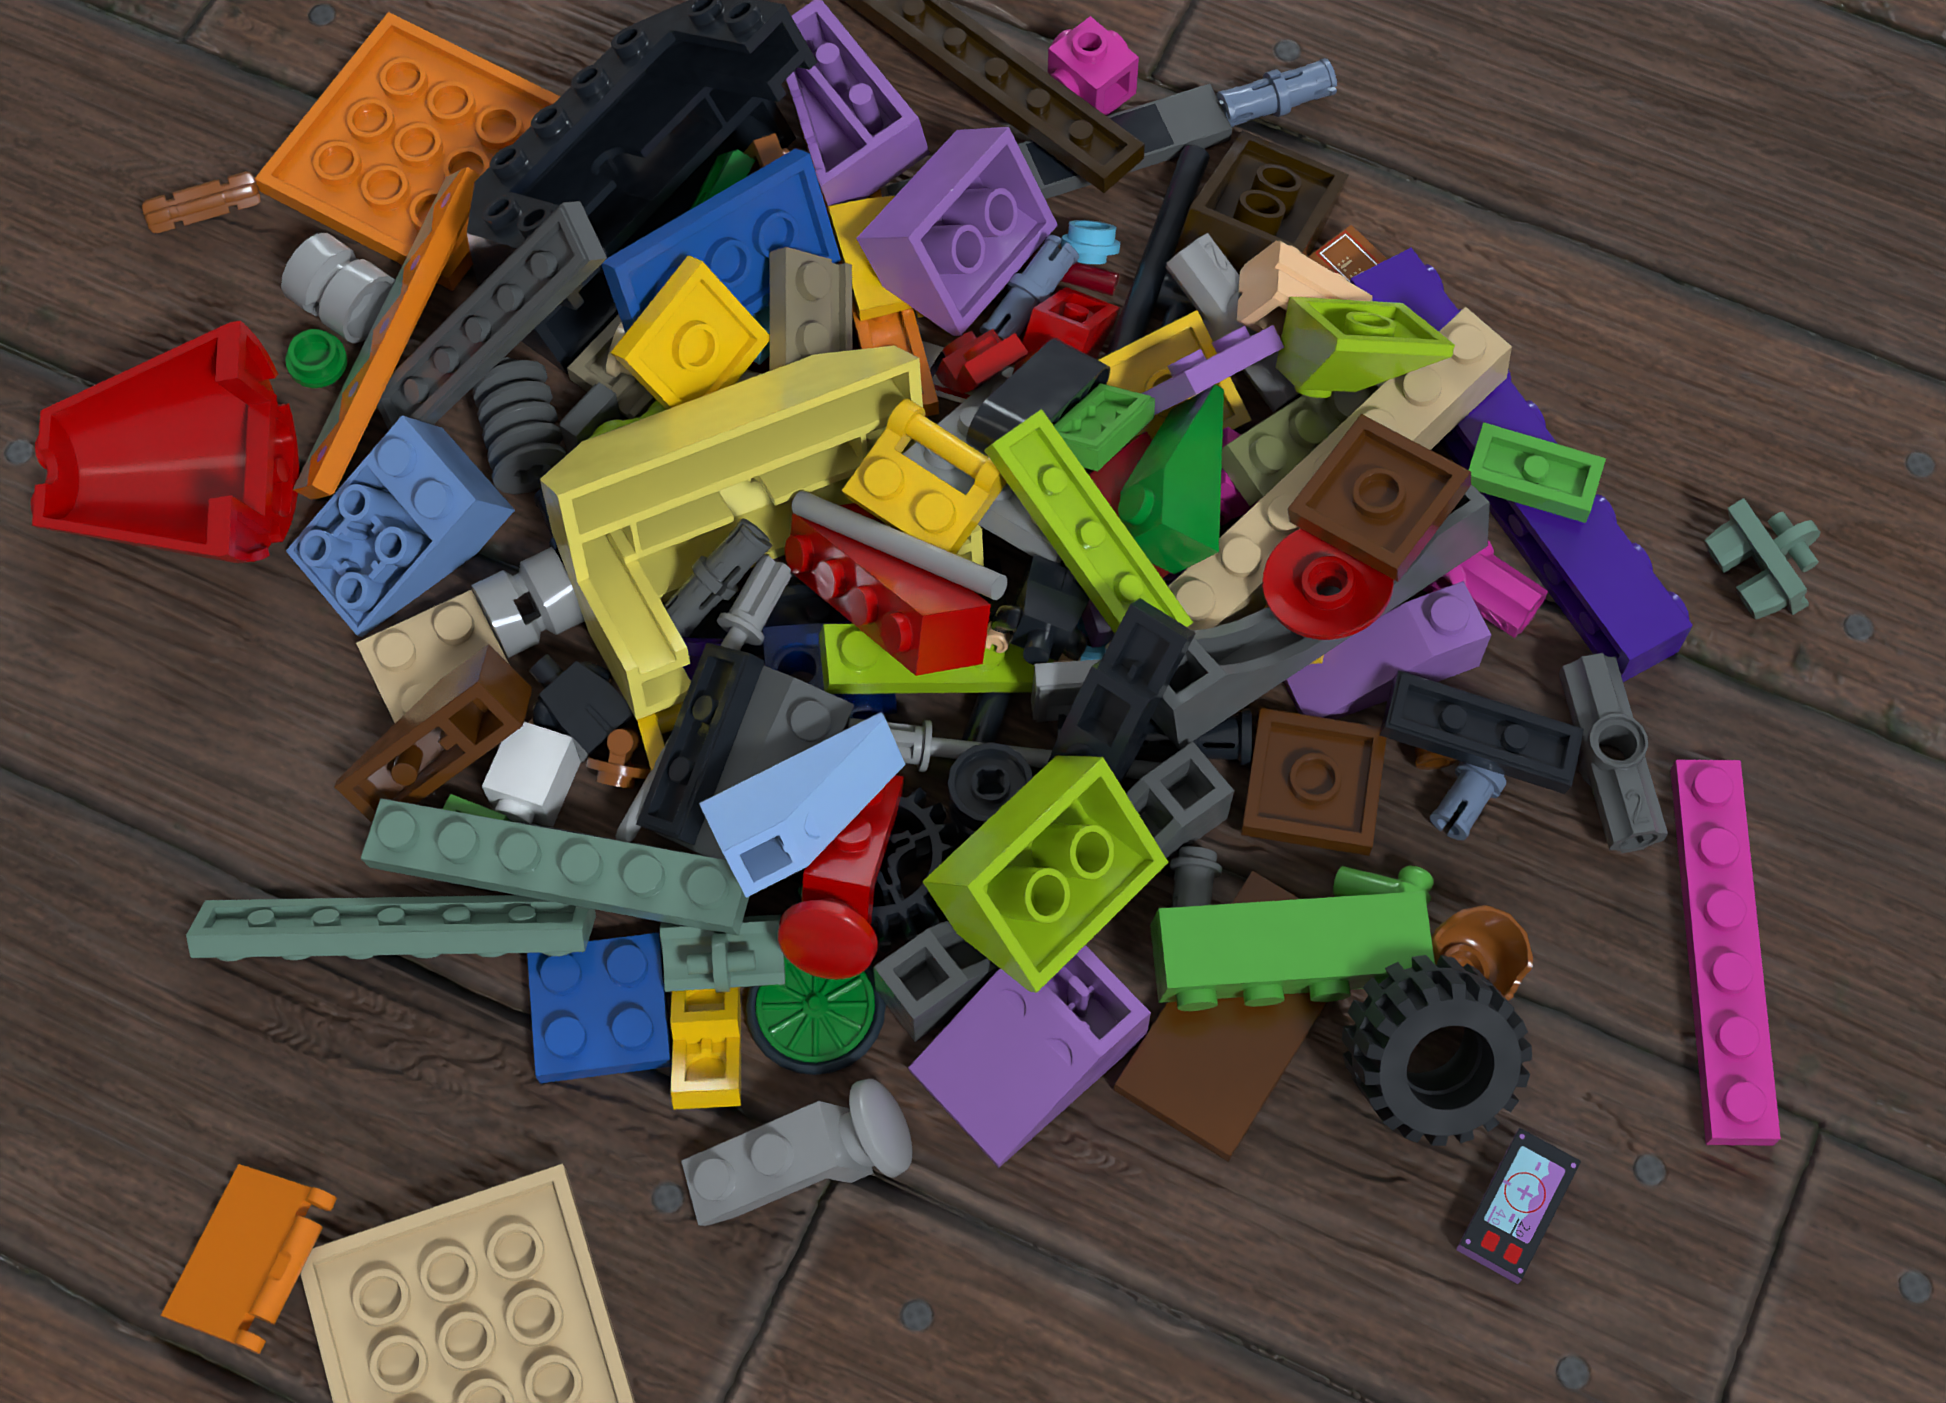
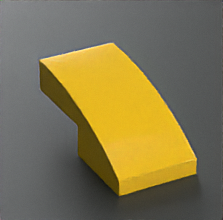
M732 987L730 992H716L715 989L672 991L670 1024L673 1037L671 1073L673 1110L741 1106L740 987Z

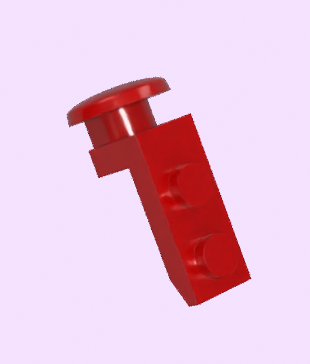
M895 775L812 863L805 868L803 873L802 902L787 909L780 918L778 926L780 949L784 956L800 970L824 979H847L861 974L874 959L878 949L877 936L871 926L874 886L897 815L904 777Z

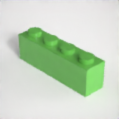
M1425 891L1159 908L1150 924L1158 1003L1177 1002V1009L1181 1011H1199L1214 1008L1218 1005L1217 999L1243 997L1244 1005L1269 1006L1283 1002L1285 1000L1284 994L1310 993V999L1314 1002L1338 1001L1349 998L1351 996L1350 990L1363 989L1362 987L1372 977L1378 983L1384 981L1389 977L1385 968L1396 962H1399L1404 969L1412 967V957L1427 955L1435 964Z

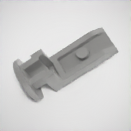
M865 1079L857 1081L850 1090V1109L817 1101L682 1160L698 1225L708 1226L735 1218L824 1179L852 1183L873 1174V1166L891 1178L902 1174L910 1167L912 1161V1141L906 1119L897 1101L889 1090L877 1080Z

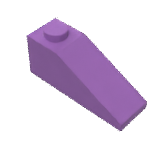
M1464 581L1396 607L1378 618L1366 629L1354 634L1324 654L1322 664H1309L1283 682L1299 714L1337 720L1388 701L1393 678L1399 670L1439 682L1479 667L1491 633Z

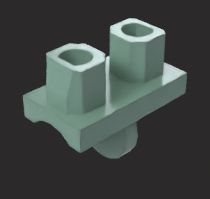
M1744 498L1728 507L1730 520L1721 525L1704 541L1706 549L1723 573L1751 556L1762 570L1759 574L1736 587L1740 599L1752 617L1757 620L1775 613L1784 607H1787L1790 613L1794 615L1809 606V602L1804 596L1807 593V588L1787 560L1793 558L1802 572H1806L1818 564L1819 561L1809 548L1821 533L1815 523L1809 520L1794 526L1784 512H1779L1768 520L1769 525L1778 536L1773 540Z
M781 914L743 917L738 936L661 922L660 939L663 952L665 992L701 989L730 992L732 987L785 984L784 954L778 943V926Z

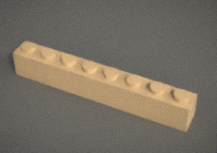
M1467 307L1462 309L1439 331L1455 344L1452 357L1387 380L1219 538L1218 553L1187 568L1168 586L1193 621L1188 628L1191 630L1209 629L1238 621L1262 610L1267 605L1262 582L1265 564L1274 548L1289 534L1300 529V527L1289 522L1287 509L1360 414L1431 450L1507 378L1512 346ZM1110 642L1105 646V651L1107 650Z

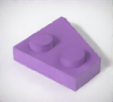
M1274 325L1250 336L1245 326L1212 342L1217 354L1206 359L1202 350L1199 349L1167 366L1172 378L1141 394L1155 398L1156 415L1284 348Z

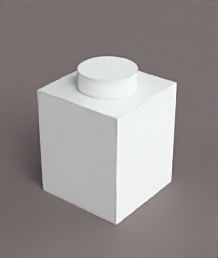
M524 722L523 727L503 740L482 785L492 809L506 815L511 822L535 823L553 828L581 763L572 737Z

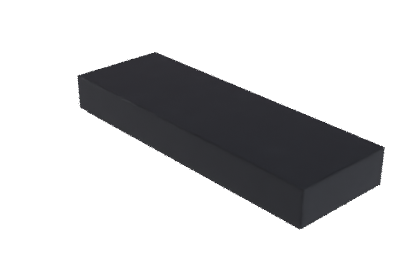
M706 643L636 825L695 845L705 819L699 803L714 796L763 669L764 660L751 653Z
M1399 670L1392 681L1379 735L1565 794L1573 783L1584 729Z

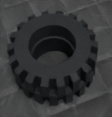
M1427 955L1412 957V967L1404 969L1399 962L1386 967L1385 970L1389 977L1381 983H1378L1372 977L1362 987L1368 994L1365 1001L1353 1000L1347 1012L1355 1024L1343 1026L1342 1041L1349 1050L1343 1053L1346 1068L1353 1076L1352 1080L1382 1122L1392 1131L1397 1128L1405 1139L1418 1143L1424 1135L1431 1146H1446L1448 1136L1454 1135L1461 1144L1473 1140V1130L1481 1125L1489 1132L1500 1124L1495 1115L1503 1108L1511 1113L1519 1102V1099L1513 1093L1515 1088L1527 1087L1530 1073L1522 1063L1532 1060V1045L1524 1038L1528 1030L1523 1019L1514 1011L1515 1008L1479 970L1468 963L1462 967L1455 958L1440 955L1435 965ZM1464 1026L1461 1045L1447 1063L1429 1072H1407L1410 1055L1422 1038L1442 1027Z

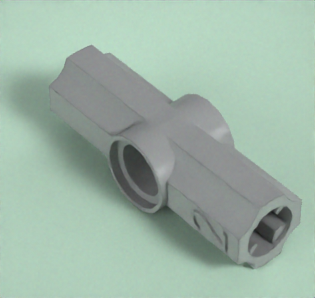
M1208 233L1196 239L1166 263V269L1203 317V323L1213 342L1245 326L1237 321L1238 299L1242 295L1239 293L1240 276ZM1245 326L1250 336L1258 333ZM1278 351L1242 370L1273 412L1300 394L1295 391V386L1275 368Z

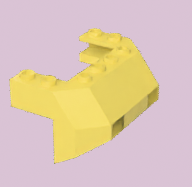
M894 345L811 355L582 441L540 478L552 533L573 586L587 629L636 720L683 702L691 683L683 666L690 664L687 646L662 603L668 601L694 573L692 565L701 556L708 557L717 549L742 518L752 522L769 538V542L773 546L764 555L775 559L785 555V542L791 532L792 501L798 492L806 491L837 505L854 503L841 490L886 429L889 417L895 407L903 399L908 398L923 408L919 357ZM911 439L901 454L914 445L916 441ZM977 525L956 555L984 566L982 529Z

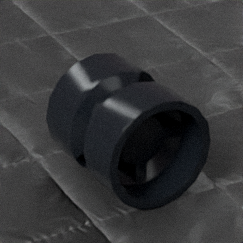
M991 742L974 745L961 753L951 766L948 779L949 818L951 823H955L960 830L959 841L962 844L1033 778L1029 764L1019 752L1009 746Z

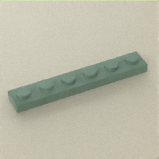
M380 799L361 856V860L369 868L736 936L739 935L749 897H745L727 860L387 799Z
M520 895L205 900L187 932L186 938L191 958H217L222 961H237L246 957H282L286 960H302L311 956H347L351 959H367L376 955H412L417 958H432L441 954H477L482 957H498L506 953H543L547 956H564L572 952H585L596 918L595 909Z

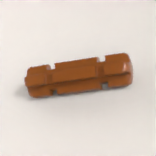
M245 171L228 176V183L221 184L220 180L217 179L173 192L174 198L166 200L165 195L147 199L142 203L146 223L152 233L158 234L176 229L175 222L183 221L184 226L228 214L230 213L229 207L237 205L238 210L256 206L261 202V197L254 176L251 172Z

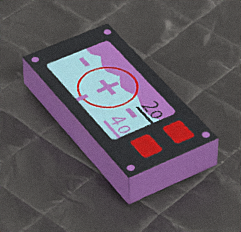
M1519 1128L1456 1250L1519 1284L1581 1161Z

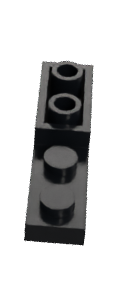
M1141 598L1131 603L1103 658L1091 666L1059 733L1048 763L1055 756L1103 757L1121 785L1147 737L1144 730L1196 632Z

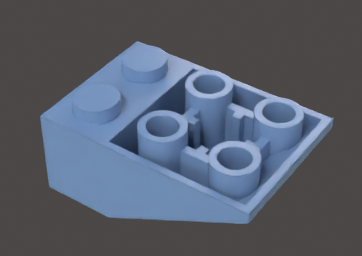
M402 415L289 546L286 552L357 636L363 637L474 557L515 509L442 427Z

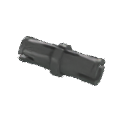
M742 518L717 549L708 557L701 556L692 565L694 573L663 604L681 636L689 637L713 607L722 599L729 600L738 591L736 584L743 575L773 546L764 532L749 520Z

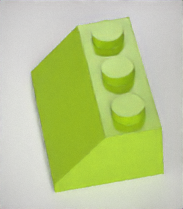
M1055 756L922 882L960 937L1029 992L1037 993L1169 862L1103 757Z

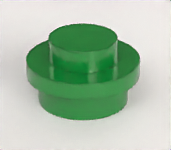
M309 329L293 338L285 361L287 370L295 382L308 388H322L336 382L343 375L348 359L346 350L337 337L323 330Z

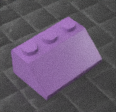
M1010 128L956 130L856 239L886 290L951 335L961 336L1058 224Z

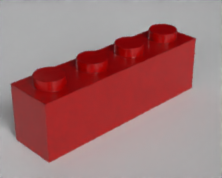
M855 503L840 505L886 525ZM792 512L791 532L785 542V558L787 566L791 569L790 572L915 676L983 664L991 606L986 600L966 587Z

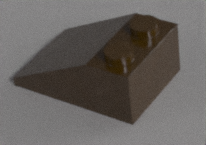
M1242 130L1190 206L1174 256L1196 239L1208 233L1239 276L1244 264L1276 240L1297 248L1303 255L1308 257L1311 255L1349 174Z

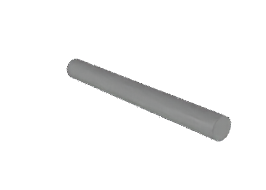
M800 491L792 501V512L800 517L993 600L1001 598L1006 590L1007 577L814 494Z

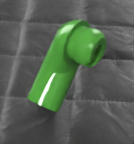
M1342 866L1336 874L1333 893L1335 897L1425 891L1426 904L1428 905L1431 901L1429 892L1433 887L1434 881L1428 871L1417 866H1406L1401 869L1398 879Z

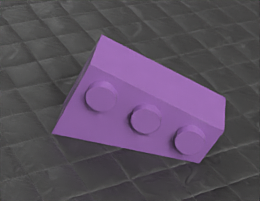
M813 0L793 14L792 18L816 58L817 63L810 70L797 68L786 80L801 122L800 124L814 163L820 187L827 205L832 206L866 199L925 158L930 152L918 116L822 0Z

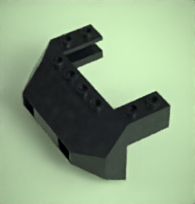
M688 0L641 20L617 33L611 41V47L593 65L579 71L573 77L571 87L554 104L536 113L531 120V126L512 145L498 151L492 157L489 164L490 167L474 182L467 238L478 286L562 203L581 202L604 253L609 258L689 211L719 155L737 149L744 153L753 140L774 133L777 136L781 149L787 148L796 137L775 101L779 102L786 95L781 84L797 68L810 70L817 63V60L785 4L764 0ZM602 265L587 277L521 341L567 375V367L618 315Z

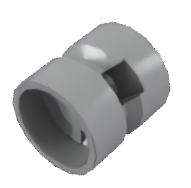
M320 233L305 240L295 250L283 272L281 289L285 297L315 317L319 316L324 325L351 343H358L367 339L395 279L365 259H357L354 251L328 233Z
M552 547L521 561L519 573L514 576L502 570L471 585L482 612L507 659L539 644L540 634L544 630L558 635L585 622L567 571ZM527 593L536 612L521 617L513 600Z

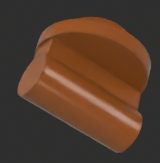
M623 727L609 734L607 738V746L610 750L609 758L588 756L586 767L598 770L596 782L634 789L636 778L646 779L651 772L649 767L631 763L633 751L640 744V735L632 727Z

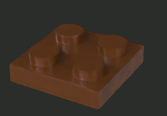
M1360 414L1288 507L1289 522L1399 582L1472 485L1471 471Z
M1260 708L1241 835L1370 856L1373 848L1387 740L1386 737L1379 735L1381 727Z

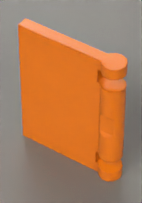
M238 1164L160 1316L260 1354L266 1340L248 1330L255 1317L275 1325L323 1229L320 1224L305 1218L311 1205L330 1212L337 1198L321 1189L309 1187Z

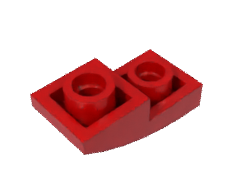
M994 329L989 330L976 338L973 331H970L952 341L942 350L945 358L942 359L935 375L945 387L956 392L967 393L1024 359L1028 355V351L1016 333L1001 341Z

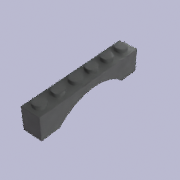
M1473 485L1470 486L1399 582L1394 580L1392 597L1381 616L1488 546L1489 501ZM1328 586L1320 590L1318 594L1330 596L1339 593L1341 590L1334 586ZM1268 607L1238 621L1209 629L1192 630L1196 632V635L1151 718L1172 743L1181 750L1351 636L1333 640H1318L1301 636L1283 626L1273 616Z
M1191 742L1143 776L1126 795L1169 861L1178 854L1179 848L1190 846L1228 818L1234 790L1196 744ZM946 921L926 929L875 965L876 992L910 1037L916 1042L964 1008L1000 968L960 937L950 922Z

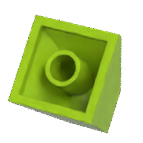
M1290 296L1281 337L1284 348L1278 351L1275 368L1295 386L1294 389L1298 393L1314 398H1328L1331 396L1332 391L1357 392L1448 359L1453 355L1455 344L1403 303Z

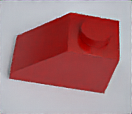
M1063 288L1033 308L1022 342L1028 351V355L1015 364L1012 375L1053 338H1058L1097 359L1117 319L1120 307L1071 288Z

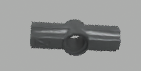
M1603 653L1582 656L1578 660L1562 666L1559 672V678L1573 726L1584 729L1580 745L1581 751L1577 760L1578 770L1583 780L1591 786L1609 850L1621 851V853L1644 850L1650 845L1662 842L1668 834L1645 758L1648 748V736L1643 726L1633 718L1616 657H1608ZM1611 745L1616 747L1623 753L1626 760L1621 761L1608 758L1602 753L1599 746Z

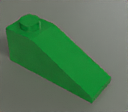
M1217 385L1207 388L1171 409L1120 491L1118 507L1120 520L1149 561L1174 575L1219 552L1224 389Z

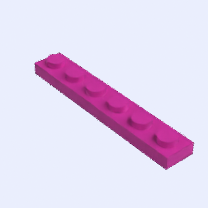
M1676 760L1670 771L1706 1145L1774 1146L1781 1137L1741 760Z

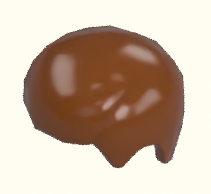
M1488 905L1463 909L1439 925L1431 937L1435 965L1440 955L1455 958L1462 967L1468 963L1479 970L1508 1001L1514 997L1522 980L1532 970L1533 955L1527 932L1510 913Z

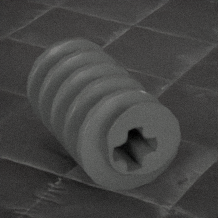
M504 357L473 387V398L476 407L479 408L477 415L480 425L484 429L482 436L488 449L487 458L493 470L492 479L494 485L504 493L518 495L541 488L540 478L567 454L565 448L559 446L563 437L560 428L554 425L558 417L555 407L550 405L553 396L550 386L545 384L548 378L545 366L537 361L516 360L509 357Z

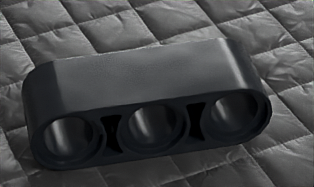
M1058 338L1051 339L981 404L970 423L966 443L987 455L984 451L987 447L1041 409L1053 425L1056 424L1100 383L1107 385L1111 371L1110 366Z

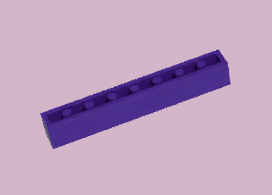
M1412 247L1350 279V283L1372 295V301L1403 303L1438 332L1462 310L1457 309L1444 292L1443 283L1437 271L1429 264L1424 265ZM1509 369L1507 378L1439 441L1454 463L1467 470L1469 469L1483 422L1558 444L1546 429L1544 417L1537 405L1530 400L1526 401L1511 382ZM1480 492L1489 501V511L1591 652L1593 654L1603 653L1608 657H1616L1623 682L1679 652L1693 626L1689 621L1688 610L1681 598L1674 592H1668L1654 574L1651 560L1646 551L1639 544L1631 543L1619 527L1615 512L1605 497L1599 494L1595 495L1591 512L1586 523Z

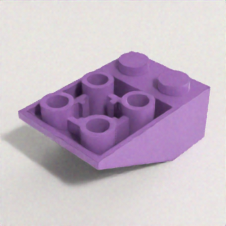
M1085 945L1037 993L1029 992L1002 969H999L908 1067V1070L999 1168L1145 1038L1151 1012Z

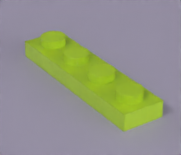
M1042 409L984 450L1114 633H1116L1130 604L1139 598L1186 627L1193 623Z
M823 624L819 633L824 691L830 694L1032 692L1035 665L1029 664L1024 659V648L1010 644V642L1008 649L1003 653L995 652L997 646L993 644L990 650L985 648L983 664L915 676L854 624ZM1049 658L1047 663H1053L1054 660Z

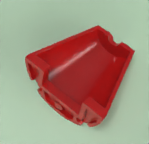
M242 321L229 322L40 410L39 436L35 442V453L40 465L47 470V478L43 484L35 485V491L31 498L32 526L45 530L231 563L255 562L270 556L269 546L272 543L284 541L293 520L298 492L294 491L293 488L299 478V457L290 404L278 405L277 395L274 393L269 380L276 378L278 372L256 335Z

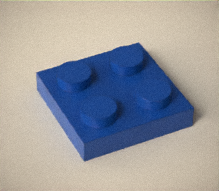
M659 933L588 941L585 952H572L564 956L527 953L535 1075L539 1083L672 1067L663 954Z

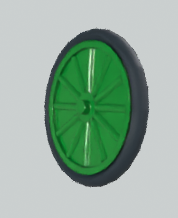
M784 956L785 984L749 987L745 1009L747 1025L754 1042L766 1057L780 1067L796 1073L820 1075L833 1073L852 1065L871 1048L877 1040L884 1023L886 1004L876 992L874 968L871 965L861 974L851 978L824 979L800 970Z

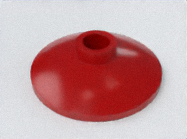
M1301 528L1289 534L1274 548L1265 564L1262 580L1265 600L1273 616L1292 632L1318 640L1345 638L1369 627L1385 611L1394 589V579ZM1328 586H1334L1341 590L1339 593L1330 596L1318 594L1320 590Z

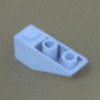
M882 712L699 803L722 853L747 898L808 867L906 764Z

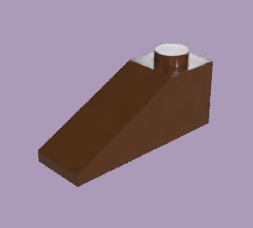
M487 644L440 679L336 780L334 788L371 823H373L380 799L409 804L418 803L523 727L532 687Z

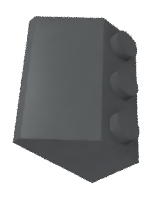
M763 666L714 796L843 731L854 704L797 678ZM706 817L695 845L661 835L703 856L726 860Z

